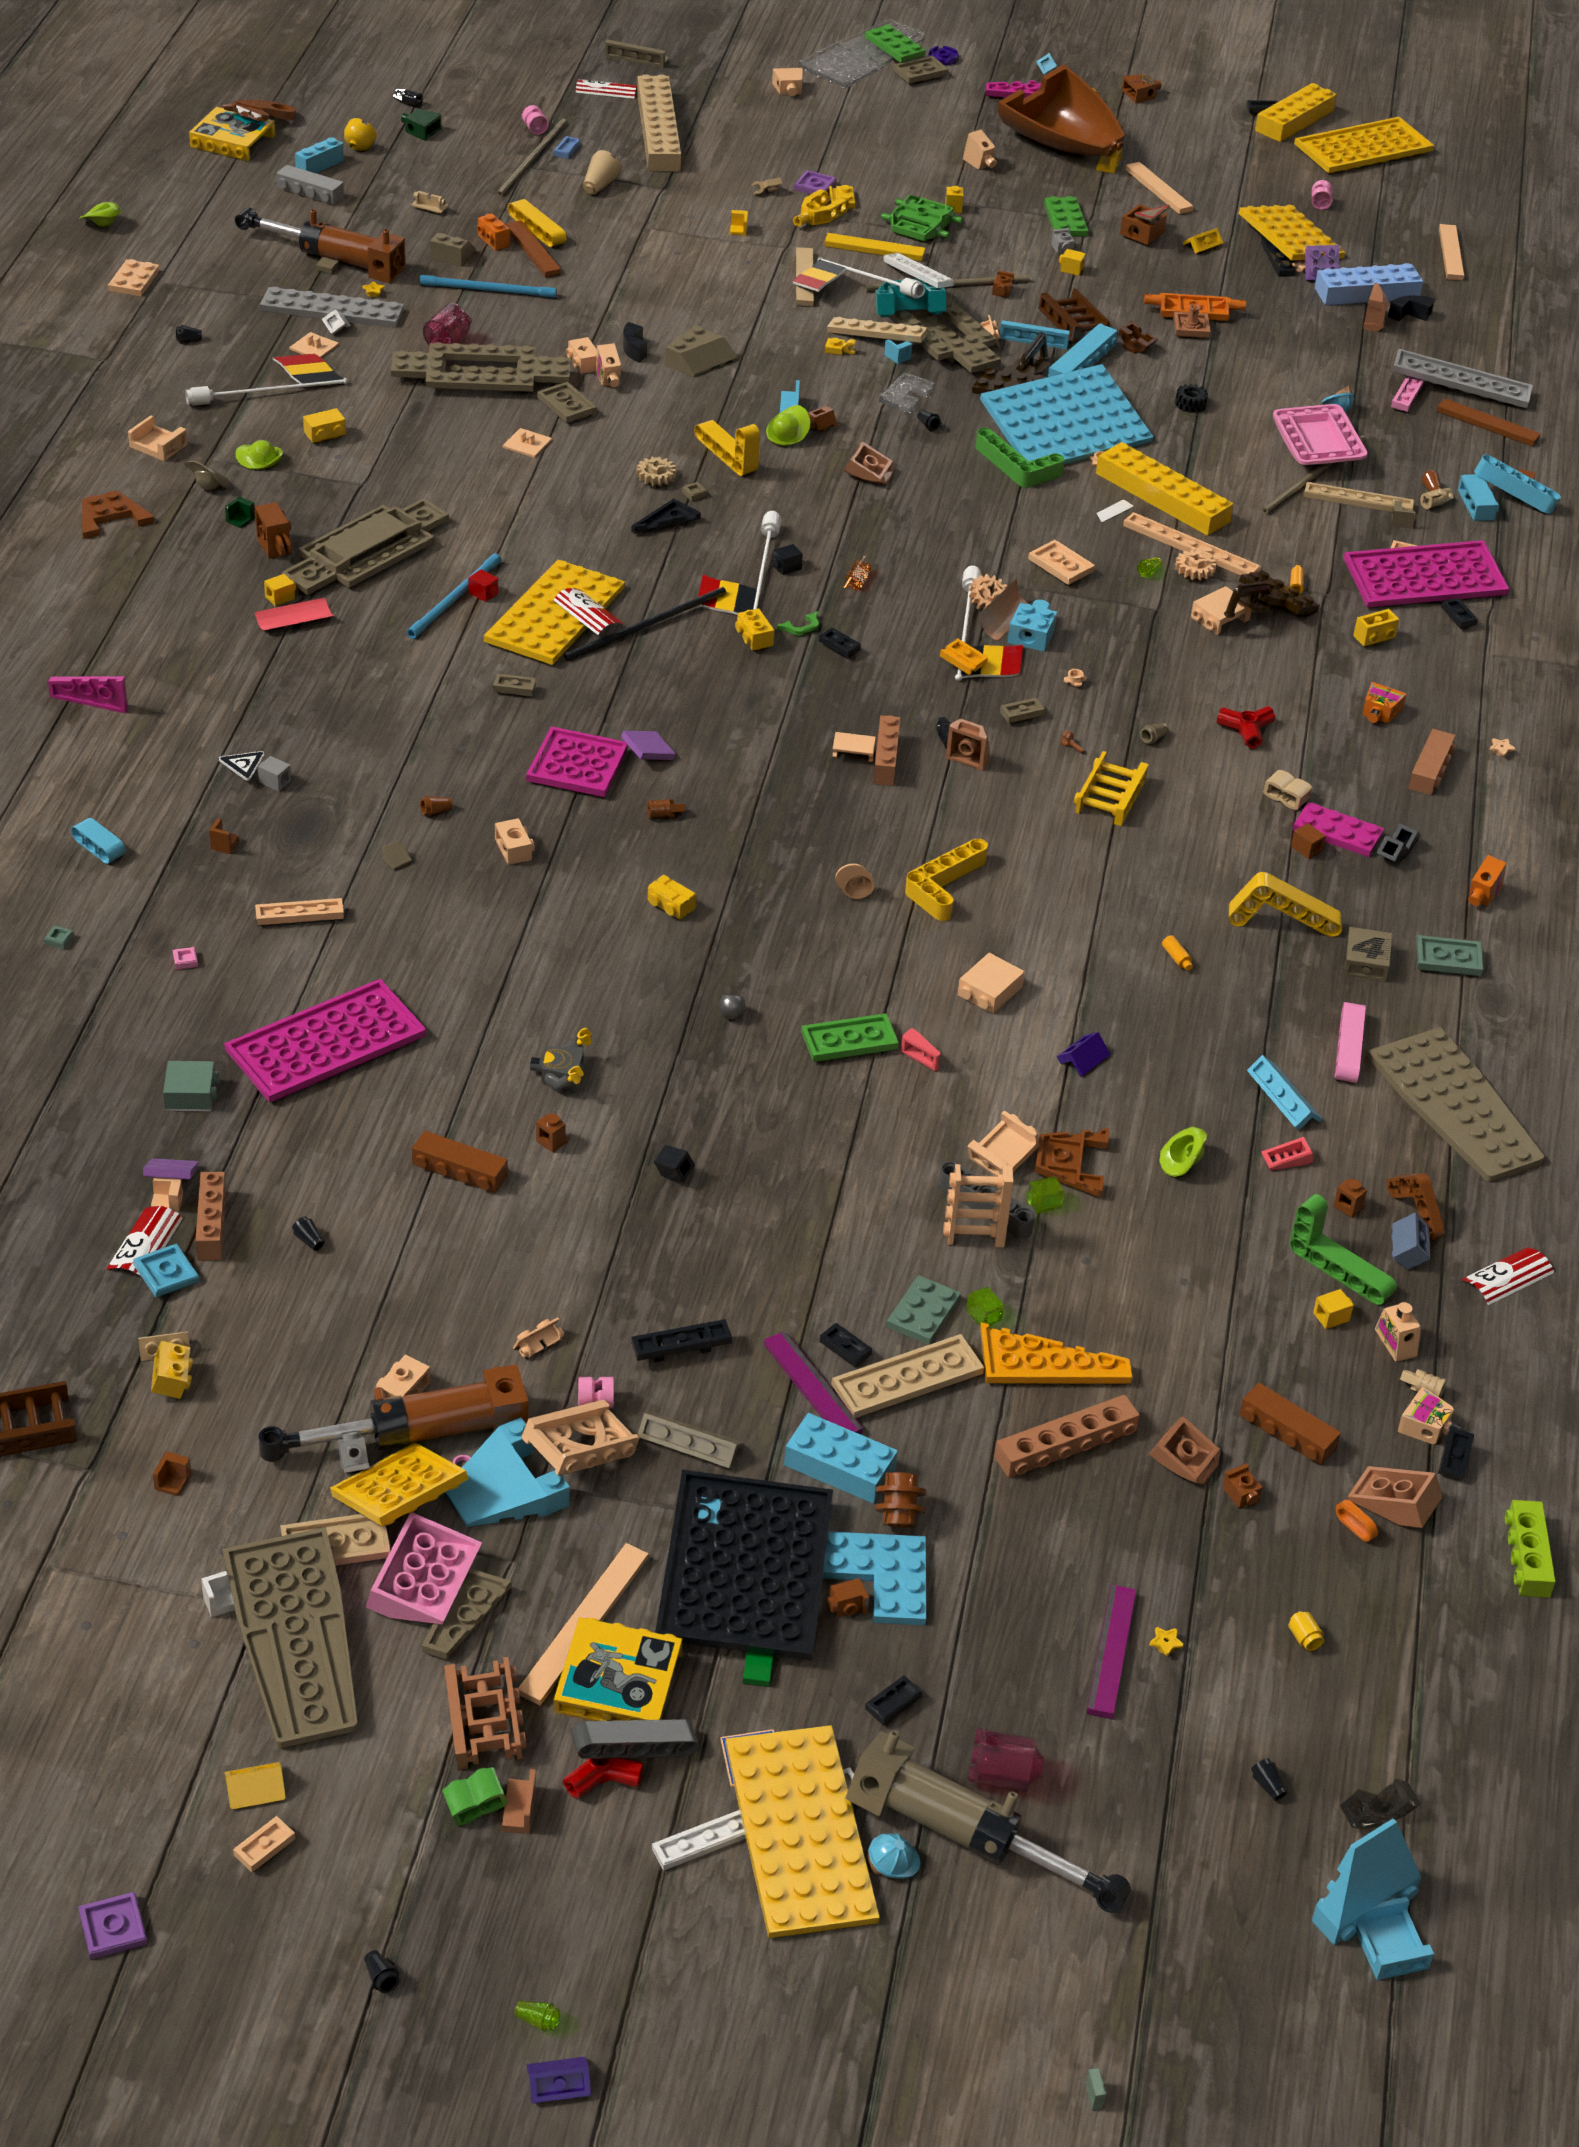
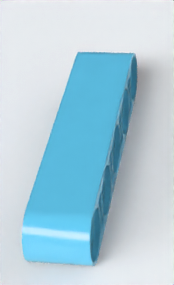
M1483 455L1474 471L1482 479L1546 514H1552L1561 499V496L1554 490L1490 455Z

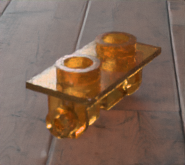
M865 555L860 561L856 560L845 577L847 583L844 588L848 584L855 590L862 588L872 571L871 564L863 561Z

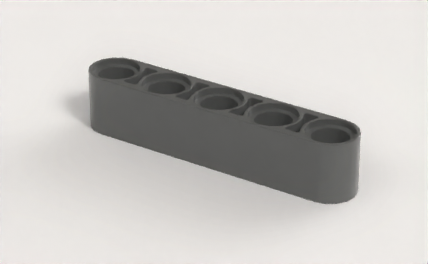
M945 1162L941 1166L939 1187L947 1194L948 1189H952L949 1185L950 1173H954L955 1164H957L955 1162ZM960 1165L961 1176H977ZM960 1186V1192L995 1193V1191H999L994 1186ZM1011 1197L1007 1231L1018 1238H1028L1033 1231L1035 1214L1030 1208ZM962 1202L971 1209L993 1210V1207H997L995 1203Z
M685 1719L585 1721L576 1724L570 1731L577 1754L582 1759L689 1756L699 1749V1743L691 1721Z

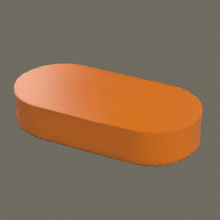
M1343 1500L1336 1505L1338 1519L1361 1540L1370 1542L1378 1536V1529L1374 1521L1353 1502Z

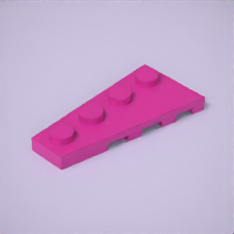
M1035 80L1029 81L1028 84H1022L1020 81H1014L1011 84L1007 82L986 83V96L1006 98L1021 89L1025 92L1024 98L1038 91L1041 83H1036Z
M125 676L51 677L48 680L51 698L126 713L128 710Z

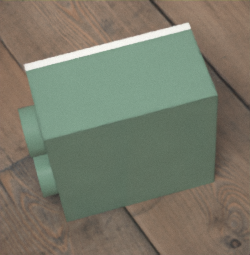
M168 1061L163 1091L165 1111L212 1110V1102L217 1098V1087H215V1084L218 1085L219 1071H215L214 1061Z

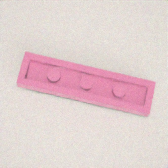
M1407 376L1392 400L1391 407L1399 411L1408 412L1426 380H1418Z

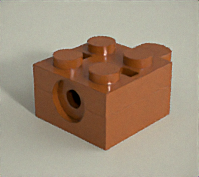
M1138 204L1122 216L1120 234L1128 239L1139 241L1141 244L1149 245L1165 233L1167 215L1165 212L1162 213L1160 221H1156V224H1150L1149 220L1136 217L1134 213L1151 208Z
M277 502L255 506L256 536L268 559L292 554V538L289 535L292 527L290 520L285 517L284 510L280 509Z

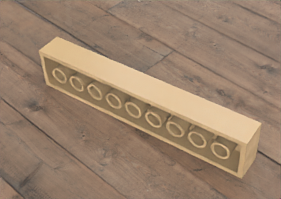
M638 76L637 96L648 171H680L681 150L669 76Z

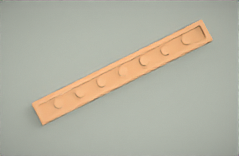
M1133 512L1124 520L1123 526L1179 550L1187 551L1188 553L1190 550L1194 552L1200 550L1202 553L1207 552V556L1212 555L1213 559L1216 560L1217 566L1238 575L1261 571V566L1137 513Z
M627 1543L623 1546L519 1686V1696L541 1706L560 1680L578 1618L592 1617L602 1622L648 1560L647 1552Z

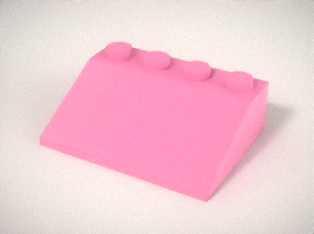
M411 1512L370 1591L366 1608L389 1618L443 1624L482 1542Z

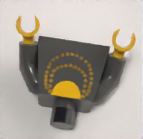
M588 1028L581 1029L577 1034L578 1038L567 1045L548 1047L545 1058H531L530 1070L542 1072V1083L544 1085L550 1086L556 1091L563 1089L577 1092L581 1076L584 1075L582 1071L584 1047L582 1044L589 1046L592 1043V1033Z

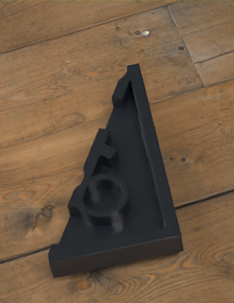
M673 498L633 524L631 532L636 534L701 519V512Z

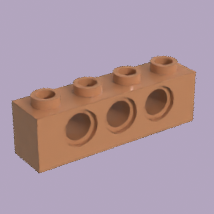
M201 1172L196 1227L197 1261L222 1260L226 1203L225 1172Z

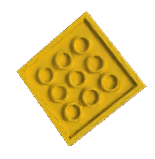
M414 1442L371 1465L370 1468L364 1469L330 1487L332 1497L380 1526L392 1524L397 1518L406 1513L414 1512L420 1505L436 1500L439 1495L459 1487L462 1482L469 1478L465 1469Z

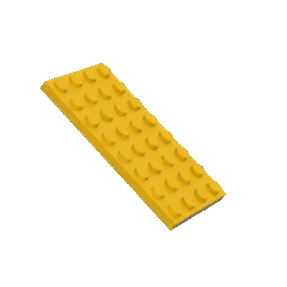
M1401 117L1295 138L1294 142L1301 151L1327 173L1346 171L1351 168H1360L1361 166L1387 162L1388 160L1407 156L1411 157L1416 154H1425L1434 149V144Z
M557 560L486 632L484 642L553 665L588 628L554 601L556 595L564 589L577 588L606 609L623 591L625 581L583 568L582 566L567 563L563 560Z
M832 1725L726 1738L725 1745L768 1938L877 1924L880 1917L850 1801L845 1799L848 1789Z

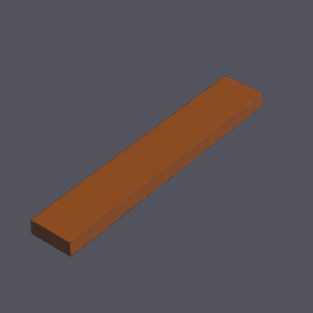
M522 220L506 223V226L510 228V234L545 277L561 274V268Z
M1444 399L1437 406V412L1530 446H1533L1540 439L1541 433L1448 399Z

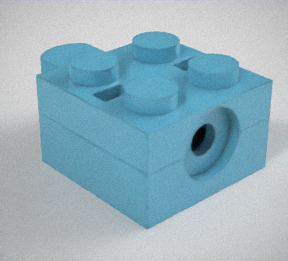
M1035 600L1032 605L1020 603L1009 625L1007 643L1023 644V647L1045 651L1055 630L1057 612L1050 610V604L1045 600Z

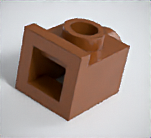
M998 270L993 283L992 295L1009 298L1013 289L1015 273Z
M827 406L808 413L811 430L823 431L828 426L837 427L834 410Z
M548 1113L536 1122V1142L552 1153L569 1141V1138L566 1137V1124L559 1119L557 1114Z
M1348 1178L1338 1186L1333 1206L1353 1218L1366 1206L1364 1201L1367 1189L1362 1187L1359 1180ZM1349 1200L1351 1205H1348L1345 1201Z
M1247 1463L1226 1471L1222 1486L1239 1509L1257 1503L1260 1500L1263 1488L1249 1471Z
M860 1578L832 1585L830 1587V1597L827 1598V1605L830 1612H834L837 1618L853 1615L859 1611L864 1615L868 1614L869 1596Z

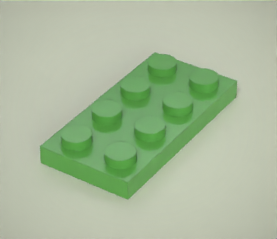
M884 25L883 27L873 28L865 32L864 38L900 63L925 56L926 50L891 25Z
M1052 196L1044 198V206L1052 229L1069 228L1072 237L1088 236V228L1076 197L1058 198Z
M886 1013L803 1025L801 1027L802 1036L813 1062L896 1050L899 1046Z

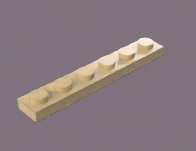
M834 317L827 326L829 333L920 343L928 334V328L920 327L919 325L892 324L855 318Z

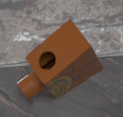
M1147 74L1123 76L1122 91L1136 104L1154 99L1156 90H1160L1162 85L1160 80L1154 81Z

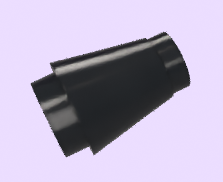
M185 325L176 326L175 338L180 343L198 341L202 339V330Z
M924 410L918 412L917 418L927 430L935 431L940 427L941 419L938 414Z
M303 1216L292 1225L293 1234L312 1248L313 1251H318L324 1246L325 1241L312 1219Z
M1266 1758L1251 1768L1254 1780L1274 1801L1281 1799L1287 1794L1275 1762H1271L1269 1758Z
M373 1950L367 1953L364 1957V1962L373 1988L381 1993H388L394 1990L399 1984L398 1970L379 1951Z

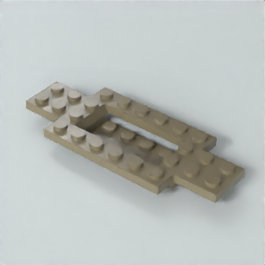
M946 296V311H942V315L966 335L965 339H962L927 309L895 311V314H890L889 318L895 324L927 327V336L921 343H917L938 361L942 359H947L952 363L958 361L971 373L1001 365V358L988 348L989 346L996 345L997 338L948 296Z
M437 342L430 343L429 353L422 351H393L391 377L426 378V388L533 392L534 382L569 383L570 358L562 356L536 357V347L464 345ZM447 360L517 362V368L477 367L474 365L447 366Z
M424 498L402 510L396 506L389 509L385 505H381L300 547L298 555L305 560L281 572V575L285 574L290 580H293L296 588L306 595L335 580L350 588L433 544L434 536L428 533V531L448 521L449 513ZM398 534L403 536L399 541L350 565V559Z

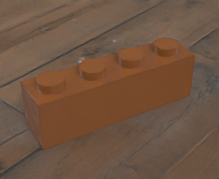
M424 1131L412 1147L413 1165L483 1190L496 1193L508 1176V1159L428 1131Z
M1258 1382L1242 1399L1240 1416L1319 1465H1322L1337 1449L1341 1435L1340 1431Z

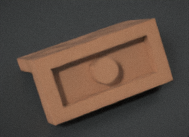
M530 1769L529 1781L508 1779L506 1793L508 1804L504 1808L502 1832L530 1834L536 1790V1769Z

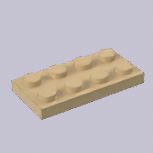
M362 1514L280 1525L281 1536L326 1527L335 1566L385 1559L390 1553L386 1525L380 1526Z

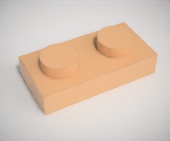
M276 1816L233 1849L234 1856L248 1870L254 1872L294 1841L295 1832Z

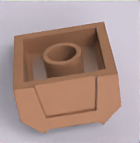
M1374 283L1369 297L1363 326L1364 330L1374 332L1384 328L1385 314L1389 306L1387 295L1378 283Z
M862 441L845 467L844 472L863 481L887 485L894 472V463L891 459Z
M960 718L949 726L946 759L954 760L983 771L989 763L990 753L986 732L983 726Z
M1182 1416L1163 1435L1149 1452V1455L1177 1475L1187 1480L1204 1484L1218 1467L1221 1451L1191 1422Z

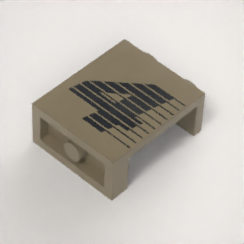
M1349 927L1343 976L1386 982L1390 966L1392 933Z

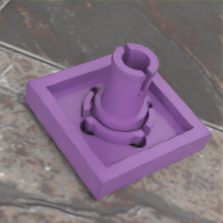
M1339 245L1305 246L1306 280H1316L1318 270L1327 268L1339 269Z

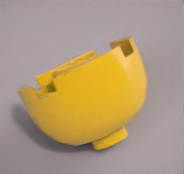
M359 118L349 120L344 129V139L351 149L365 151L370 149L375 143L377 133L369 123L364 124L362 123L363 120Z

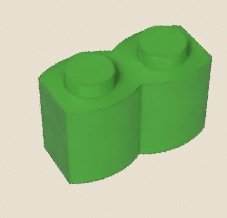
M493 1767L481 1768L468 1779L454 1780L442 1790L457 1826L473 1822L482 1815L495 1812L508 1804Z

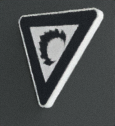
M264 752L219 757V762L244 780L249 781L263 759Z

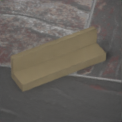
M612 40L605 41V57L661 68L669 60V57L665 56L664 50Z
M654 1412L644 1413L637 1434L642 1439L727 1468H732L737 1449L742 1448L743 1445L742 1442Z

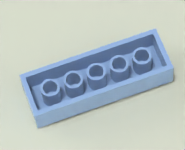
M1409 263L1403 265L1389 264L1387 266L1373 265L1372 267L1358 266L1356 268L1342 267L1340 269L1327 268L1317 271L1315 290L1325 305L1367 303L1374 283H1378L1385 291L1388 301H1393L1403 296H1420L1423 280L1414 266Z

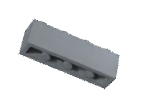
M290 165L284 166L276 173L277 188L331 205H335L344 197L342 181Z

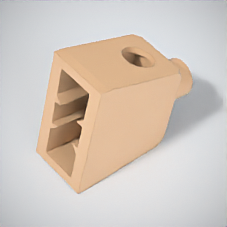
M773 69L772 84L778 93L790 96L801 94L803 69Z
M982 130L968 134L963 159L977 169L993 168L997 164V161L993 158L995 146Z

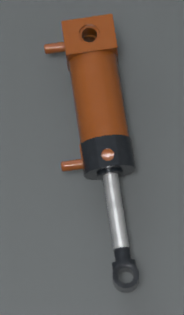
M250 207L244 208L236 215L234 220L236 226L241 230L259 227L298 238L299 248L302 252L368 269L369 278L390 284L406 268L405 238L389 234L388 229H384L378 238L363 235L317 221V211L315 209L310 210V219L305 221L301 229L258 217L255 210Z
M517 1364L503 1367L496 1366L492 1369L483 1370V1382L407 1396L399 1395L386 1398L384 1389L378 1387L374 1390L376 1400L370 1401V1419L287 1434L285 1430H281L279 1427L268 1426L259 1433V1451L262 1459L268 1462H275L283 1458L285 1453H289L290 1448L343 1439V1434L357 1432L358 1436L373 1434L378 1450L491 1429L493 1434L499 1426L520 1417L527 1424L528 1398Z

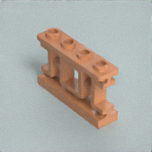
M503 1657L504 1663L498 1664V1660L493 1661L494 1672L467 1676L466 1665L461 1666L460 1670H456L455 1664L444 1665L458 1770L469 1769L468 1762L479 1764L478 1752L505 1748L506 1759H512L511 1755H517V1760L523 1759L522 1749L527 1748L525 1732L519 1733L518 1728L519 1726H524L522 1710H516L515 1704H520L518 1687L513 1688L512 1682H517L515 1665H509L508 1657ZM504 1674L506 1676L509 1697L503 1699L502 1689L488 1691V1687L501 1685L500 1675ZM463 1681L464 1691L478 1690V1693L464 1695L466 1705H460L458 1682ZM499 1704V1717L473 1720V1707ZM512 1718L515 1743H509L508 1733L494 1734V1731L507 1729L506 1719ZM466 1725L469 1726L470 1735L481 1733L484 1735L482 1738L470 1739L472 1750H466L463 1728Z

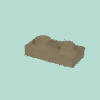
M497 673L493 684V692L533 696L536 678Z
M1037 698L1005 704L1000 707V713L1008 723L1043 716L1045 712L1044 707Z

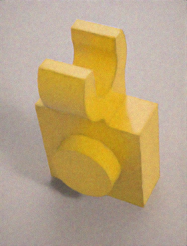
M828 338L825 345V353L842 355L845 352L855 354L856 348H851L850 346H855L856 340L850 339L845 343V340L839 338Z

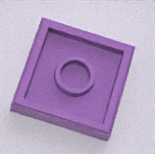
M806 170L794 184V190L812 194L819 189L829 192V186L833 187L836 184V178Z
M623 731L621 735L622 739L640 759L673 760L675 757V752L656 731Z
M152 1158L143 1168V1176L189 1180L198 1170L199 1161Z
M135 1892L78 1906L90 1960L147 1945V1938Z

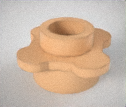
M1079 669L1069 670L1068 676L1064 678L1065 683L1076 687L1082 686V682L1086 681V676Z

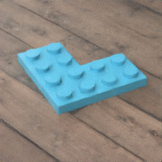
M828 1531L822 1578L844 1580L860 1578L863 1581H874L873 1623L926 1624V1536Z

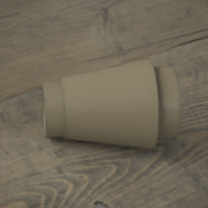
M1165 723L1145 725L1140 731V737L1144 743L1153 744L1167 734L1169 729Z

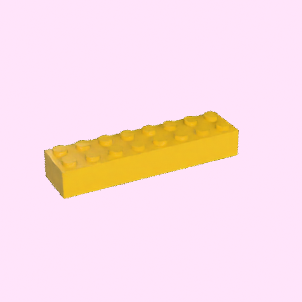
M1120 442L1098 455L1097 475L1208 536L1231 522L1234 503L1127 444Z

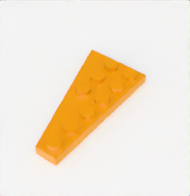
M982 1322L980 1324L986 1383L1131 1384L1132 1382L1131 1365L1128 1358L1104 1352L1094 1354L1086 1352L1083 1347L1076 1346L1074 1349L1063 1346V1342L1027 1333L1021 1336L1010 1333V1329L1002 1328L997 1330L989 1328V1324Z

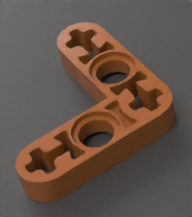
M1425 1173L1398 1175L1387 1179V1190L1393 1198L1414 1197L1419 1216L1429 1225V1240L1432 1241L1443 1237L1445 1233L1444 1225L1430 1178Z

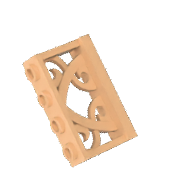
M605 1400L529 1418L521 1437L526 1444L531 1443L556 1469L555 1473L558 1476L628 1458L635 1453L640 1439L637 1434L633 1435L609 1410L610 1405ZM576 1431L586 1435H595V1443L592 1446L580 1444L569 1439L572 1432Z

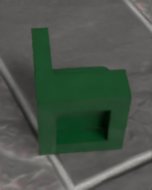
M241 496L225 506L226 522L238 528H242L255 519L254 502Z

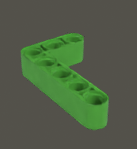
M980 428L977 430L976 449L1019 486L1032 487L1062 476L1064 466L1063 455L1054 453L1028 461L991 429Z
M1313 1194L1297 1209L1290 1238L1292 1251L1376 1305L1383 1304L1396 1292L1397 1284L1395 1280L1322 1234L1328 1204L1321 1195Z

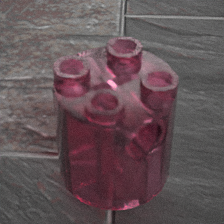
M457 303L448 304L424 324V339L429 346L430 343L437 342L442 344L457 343L469 332L472 319Z
M977 1728L974 1744H979V1747H973L971 1763L976 1764V1767L970 1766L968 1782L1027 1793L1028 1786L1038 1778H1041L1044 1756L1041 1755L1035 1745L1036 1738Z

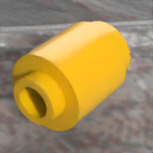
M1302 1611L1295 1613L1291 1617L1288 1627L1300 1646L1307 1651H1314L1321 1647L1324 1643L1323 1632L1311 1613Z

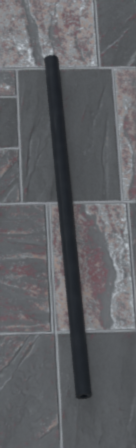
M724 587L718 588L564 653V658L568 661L726 594V589Z

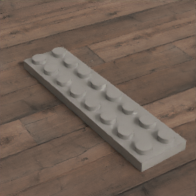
M268 287L260 303V311L322 319L337 309L343 313L348 322L393 328L397 327L404 311V304L397 302H384L378 299L369 300L361 297L353 298L345 295L337 296L328 293H313L312 291H297L295 289H281L279 287Z
M1398 349L1392 369L1393 372L1399 375L1426 380L1432 384L1444 385L1450 389L1462 390L1468 394H1477L1483 398L1495 399L1498 402H1506L1520 408H1527L1533 387L1531 384L1403 349Z

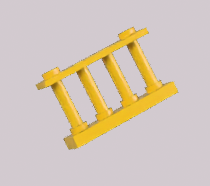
M1103 751L1100 757L1095 759L1093 770L1082 790L1075 795V813L1079 814L1084 805L1111 812L1115 816L1114 824L1122 826L1146 781L1149 764L1141 762L1138 769L1130 770L1106 763L1107 752ZM1103 770L1125 777L1131 778V781L1128 780L1126 782L1123 780L1102 775L1101 773ZM1096 782L1125 789V792L1118 793L1097 787L1095 784ZM1092 793L1119 801V804L1113 805L1089 798V795Z

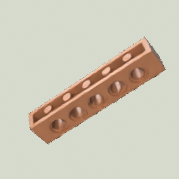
M1124 1394L996 1441L994 1458L1008 1478L1023 1475L1032 1469L1044 1467L1051 1462L1066 1459L1070 1455L1081 1451H1088L1092 1447L1133 1434L1137 1431L1140 1414Z

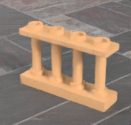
M955 1164L954 1173H950L949 1185L952 1189H948L947 1202L950 1206H946L945 1218L948 1222H944L943 1227L944 1236H948V1245H953L954 1234L990 1235V1238H994L995 1247H1004L1013 1189L1012 1165H1003L1002 1174H997V1177L961 1176L960 1164ZM960 1186H997L999 1191H995V1193L960 1192ZM958 1202L995 1203L997 1207H993V1210L958 1209ZM956 1218L992 1219V1221H995V1224L990 1226L956 1225Z

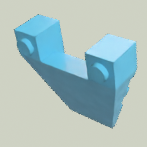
M521 1417L499 1426L462 1467L466 1470L469 1479L462 1482L459 1487L444 1492L467 1527L498 1523L499 1519L514 1517V1520L523 1519L524 1515L538 1514V1517L547 1516L569 1506L570 1486L562 1475L558 1476L554 1470L534 1478L521 1458L533 1454V1445L531 1443L526 1444L521 1438L526 1427Z
M1394 1819L1389 1820L1351 1844L1337 1868L1341 1874L1336 1882L1333 1880L1329 1882L1326 1888L1330 1893L1324 1899H1319L1312 1922L1335 1945L1341 1940L1348 1941L1357 1932L1356 1926L1359 1917L1387 1898L1408 1897L1411 1900L1416 1896L1419 1891L1418 1885L1421 1875L1401 1830Z

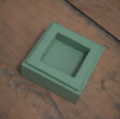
M54 925L45 936L44 944L65 950L75 937L74 931Z
M1099 2068L1089 2069L1085 2085L1092 2111L1102 2110L1106 2090Z

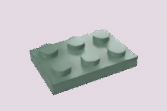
M1417 935V969L1482 976L1481 942Z
M918 1275L888 1318L886 1327L930 1345L959 1302L961 1292Z

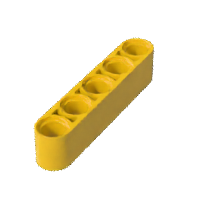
M522 199L508 204L510 216L516 221L522 220L532 234L548 247L566 242L567 236L565 231L527 200Z

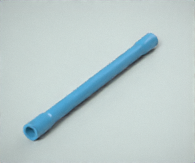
M429 275L420 276V285L443 286L535 295L546 298H556L557 288L533 287L440 278Z
M497 553L492 554L471 575L480 569L486 572L492 571L501 563L500 555ZM468 578L423 618L407 629L408 637L415 639L429 624L467 592Z

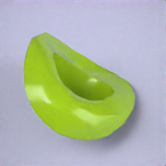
M103 202L97 204L87 214L81 216L79 220L88 219L97 226L108 227L114 222L115 217L121 213V208L114 202Z
M794 405L780 412L770 421L766 428L768 439L782 446L800 442L807 435L810 428V418L807 410L800 405Z
M258 440L252 445L238 447L236 459L241 466L247 469H266L281 461L283 450L274 447L266 440Z
M1189 1127L1171 1137L1160 1153L1159 1161L1162 1170L1173 1177L1185 1174L1192 1165L1197 1164L1203 1157L1204 1144L1208 1134L1203 1129Z

